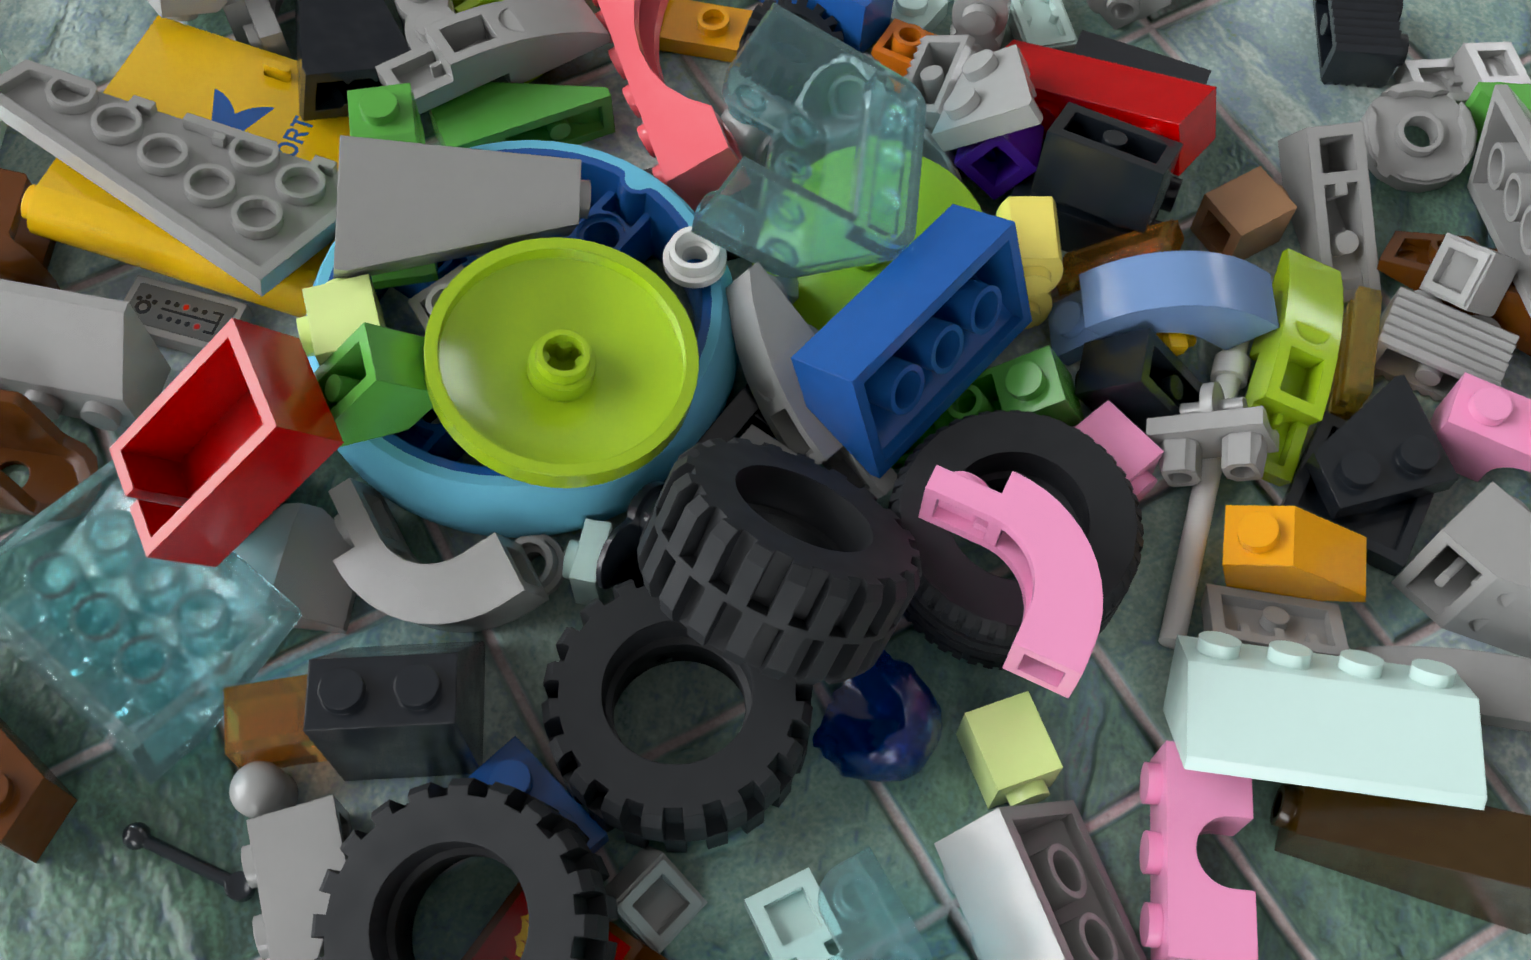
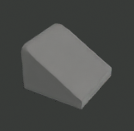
M1447 232L1419 289L1466 311L1491 317L1497 311L1517 273L1520 261Z
M649 845L646 849H641L605 886L606 894L616 897L618 918L647 947L659 954L708 903L663 852Z

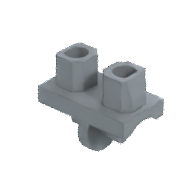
M1218 381L1203 383L1200 388L1199 402L1180 404V415L1147 418L1146 435L1164 451L1159 460L1160 472L1169 486L1172 487L1192 486L1201 482L1202 459L1222 457L1221 470L1227 479L1237 482L1260 480L1263 477L1267 453L1279 452V433L1277 430L1271 429L1264 406L1248 407L1245 397L1225 399L1223 389Z

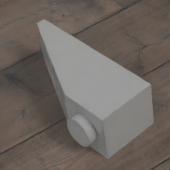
M1363 121L1306 127L1278 140L1282 186L1297 206L1291 220L1303 255L1341 271L1344 302L1381 298Z

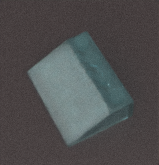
M111 460L0 542V640L152 785L210 734L300 620L302 613L295 604L234 551L217 567L147 558L129 508L137 498L125 497L114 462Z

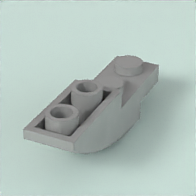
M503 0L455 13L423 26L427 39L426 44L377 65L375 68L382 86L411 83L420 115L501 76H504L508 83H524L611 42L609 32L584 0Z
M756 262L726 287V295L736 351L747 383L764 419L777 441L795 453H800L814 459V463L817 465L822 463L829 471L831 469L838 471L848 477V482L859 489L865 488L876 496L877 499L885 496L893 488L894 482L897 479V474L894 470L890 468L880 479L870 475L806 407L791 357L818 330L812 325L807 324L789 301L788 293L783 284L775 276L768 274L759 262Z

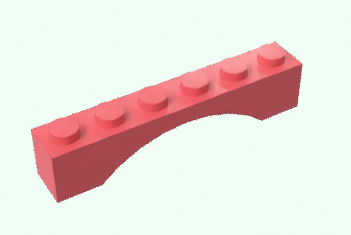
M592 0L594 5L601 9L595 15L609 32L610 43H614V47L608 50L609 57L619 75L624 80L627 79L629 83L622 88L624 97L633 113L638 118H642L643 124L637 127L638 135L648 153L653 158L656 157L659 163L652 167L654 177L677 193L694 212L752 181L736 139L714 108L709 104L689 99L665 85L659 62V36L664 12L669 0Z

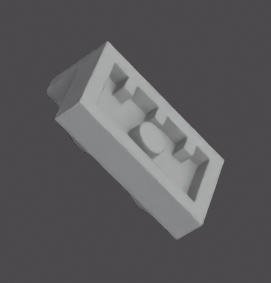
M1206 584L1200 602L1204 631L1226 633L1238 638L1243 644L1269 647V643L1275 640L1291 641L1310 648L1313 653L1340 656L1341 651L1349 649L1340 607L1337 603Z

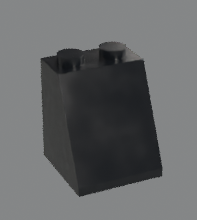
M484 641L350 647L309 659L303 731L344 781L472 774L483 764Z

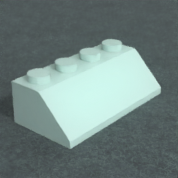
M1204 631L1199 633L1198 637L1177 635L1163 712L1184 769L1484 810L1487 801V786L1479 698L1461 679L1453 667L1429 659H1414L1411 666L1387 663L1377 655L1352 649L1341 651L1340 656L1313 653L1310 648L1302 644L1285 640L1271 641L1269 647L1243 644L1238 638L1217 631Z

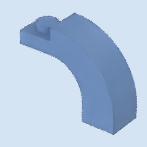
M1191 250L1164 251L1131 256L1079 274L1081 290L1053 303L1052 310L1048 316L1051 348L1063 364L1067 366L1081 360L1085 342L1151 328L1155 334L1182 333L1197 336L1224 350H1229L1279 328L1270 273L1246 260L1234 256Z

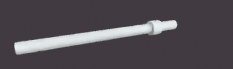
M1250 340L1229 350L1222 349L1214 357L1210 381H1218L1221 384L1225 399L1238 397L1239 390L1247 385L1252 363L1249 356H1247ZM1222 457L1202 459L1201 482L1192 485L1158 639L1161 645L1171 649L1175 648L1177 635L1187 636L1222 474Z

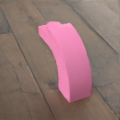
M936 465L925 487L918 518L979 544L995 553L1011 569L1022 592L1024 606L1022 623L1002 668L1069 699L1083 675L1092 654L1103 615L1101 575L1094 552L1083 530L1056 498L1030 479L1012 471L1003 492L1000 493L989 488L981 478L965 471L952 472Z

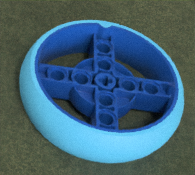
M541 140L502 141L470 147L472 149L582 160L581 180H590L591 183L589 215L587 219L579 218V225L569 236L562 238L581 239L602 244L623 252L642 264L653 255L663 264L664 249L677 231L689 226L707 228L692 208L666 184L639 167L603 151L576 144ZM335 241L319 268L313 286L325 284L333 279ZM472 255L437 262L439 279L460 265H463L464 268L480 257ZM691 259V260H689V261H687V262H688V263H700V262H703V260H700V259ZM728 265L722 277L710 286L697 289L683 287L693 310L694 330L699 352L697 386L687 417L674 439L659 455L640 469L622 478L588 487L551 488L511 479L486 466L459 463L457 461L466 451L454 441L442 423L431 424L432 421L438 418L434 408L429 410L409 430L342 446L337 450L362 479L382 496L406 511L436 524L462 532L490 536L496 532L508 538L541 534L550 536L582 529L586 518L606 521L628 510L632 498L645 485L653 481L664 482L669 476L674 463L677 462L679 455L692 448L725 409L732 391L739 362L732 334L726 287L733 282ZM436 281L393 288L410 299ZM389 288L375 289L379 302ZM315 355L307 358L313 372H315L320 365Z

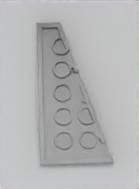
M27 59L0 75V120L261 297L335 239L338 187L336 161L315 155L311 161L280 152L276 141L188 112L183 119L157 111L156 102L136 95L129 101L101 93L97 91L96 82Z

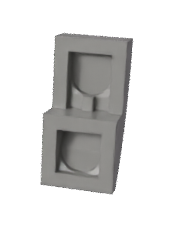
M1512 42L1463 43L1452 58L1405 60L1404 64L1398 67L1393 74L1397 84L1411 81L1437 84L1450 91L1447 96L1454 99L1457 104L1461 101L1464 104L1466 103L1478 82L1531 84V79Z

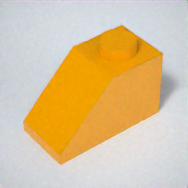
M1225 505L1222 566L1227 587L1317 601L1366 602L1367 537L1296 506Z

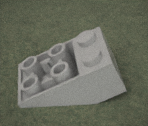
M1492 481L1425 546L1391 584L1442 629L1531 659V512L1521 500L1509 495Z

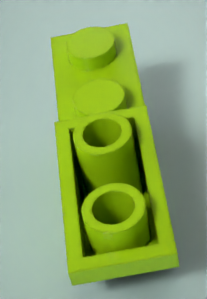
M1289 248L1282 252L1272 282L1279 328L1254 338L1249 358L1256 361L1245 395L1248 407L1264 406L1271 429L1277 430L1279 433V452L1267 453L1263 477L1261 478L1278 487L1292 483L1310 425L1318 423L1323 419L1338 359L1344 311L1341 271Z

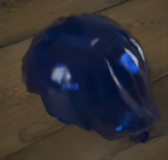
M883 650L872 668L865 673L844 681L843 686L833 692L834 701L828 704L821 725L814 732L812 739L813 747L818 748L823 757L831 761L836 771H839L840 775L845 778L876 782L903 781L918 774L937 748L943 729L942 711L932 691L916 673L914 668L901 658H892Z

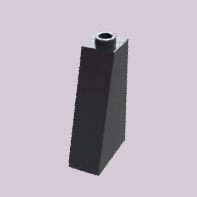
M295 0L299 114L302 120L309 121L349 116L347 91L382 86L375 66L411 50L384 0Z

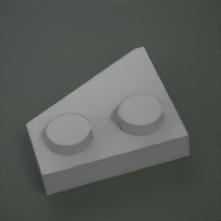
M1016 44L994 52L990 49L979 51L963 64L958 81L950 97L945 101L944 109L931 134L943 152L1042 123L1043 114L1034 100L1037 94L1029 78L1031 75L1029 67Z

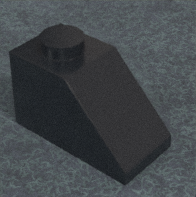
M1151 328L1085 342L1080 368L1075 376V395L1092 412L1109 400L1145 434L1147 418L1180 415V404L1199 402L1200 388L1202 386V383Z

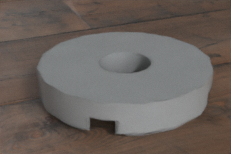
M1411 81L1391 86L1373 100L1360 120L1364 123L1368 169L1378 180L1396 190L1421 193L1440 189L1462 172L1475 153L1477 129L1471 111L1462 101L1457 104L1454 99L1447 96L1450 91L1437 84ZM1417 126L1423 129L1428 134L1429 146L1418 147L1411 144L1405 137L1404 127Z

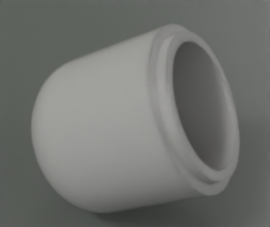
M254 761L244 765L235 773L230 783L229 796L235 809L251 819L296 806L298 787L294 779L277 765L268 761Z

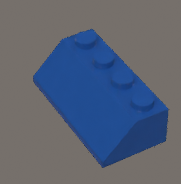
M952 204L791 357L806 407L870 475L880 479L1032 321L1015 222Z

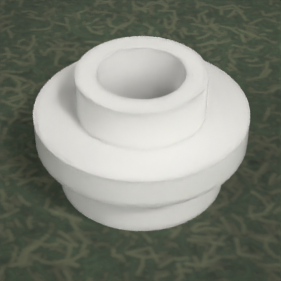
M700 226L685 227L672 236L664 249V270L673 282L682 287L697 289L710 286L718 281L725 272L727 266L726 249L723 243L709 229ZM691 259L703 260L700 263H688L687 261Z

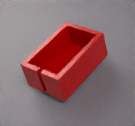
M231 318L118 438L109 450L125 497L137 498L129 508L146 557L217 567L323 464L344 441L299 338Z

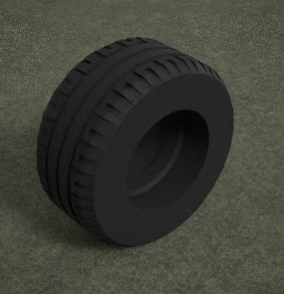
M1004 410L985 411L978 413V416L973 414L964 416L963 419H956L950 422L949 426L937 429L935 434L927 436L924 439V443L919 444L913 449V454H910L906 459L904 467H901L897 474L888 504V509H891L901 519V528L909 530L916 541V550L920 553L922 570L920 585L905 610L904 617L908 622L913 623V628L918 633L925 634L924 638L929 643L937 644L938 649L945 653L947 651L952 652L954 658L958 660L963 658L968 660V664L972 665L981 663L984 668L988 669L998 667L999 670H1005L1002 667L1023 619V597L1018 581L993 575L978 567L960 550L950 531L918 518L925 487L936 465L952 472L965 471L981 478L989 488L1000 493L1003 492L1012 471L1030 479L1056 498L1073 516L1088 539L1097 560L1102 580L1103 615L1100 634L1108 622H1110L1129 590L1131 582L1138 571L1137 568L1141 561L1140 552L1143 549L1144 543L1142 538L1144 528L1141 523L1142 512L1138 508L1139 501L1137 496L1132 493L1134 490L1132 484L1125 478L1126 473L1121 467L1116 465L1117 462L1113 456L1107 454L1106 449L1100 444H1096L1089 435L1050 416H1041L1028 411L1021 412L1020 410H1010V412Z

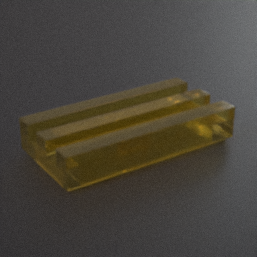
M1363 286L1358 287L1355 292V299L1350 300L1346 313L1343 312L1340 347L1329 396L1328 412L1346 421L1360 410L1373 390L1383 295H1381V290Z

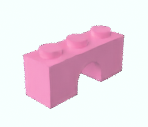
M1465 372L1437 406L1430 422L1456 473L1476 482L1487 472L1496 468H1516L1531 473V399Z
M1166 740L1150 762L1143 763L1140 774V800L1142 804L1150 805V831L1145 830L1143 832L1140 843V869L1142 874L1150 875V902L1143 903L1140 915L1141 944L1143 947H1151V960H1258L1256 891L1232 889L1212 880L1201 867L1196 850L1199 835L1234 836L1254 819L1252 779L1186 770L1183 767L1175 742Z

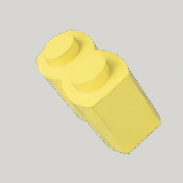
M1009 196L1001 203L995 216L1014 221L1016 225L1032 321L1025 328L1029 329L1040 325L1049 316L1052 310L1051 291L1058 285L1063 275L1057 208L1052 196Z

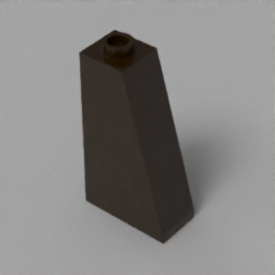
M1283 784L1278 789L1270 815L1271 825L1279 827L1274 851L1526 935L1531 933L1530 815L1485 806L1484 810L1295 784H1289L1288 786Z

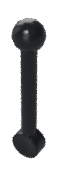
M134 822L123 830L122 841L128 849L139 850L145 848L223 886L226 895L236 902H246L255 894L257 888L252 889L248 885L243 871L231 874L151 835L150 828L145 823Z

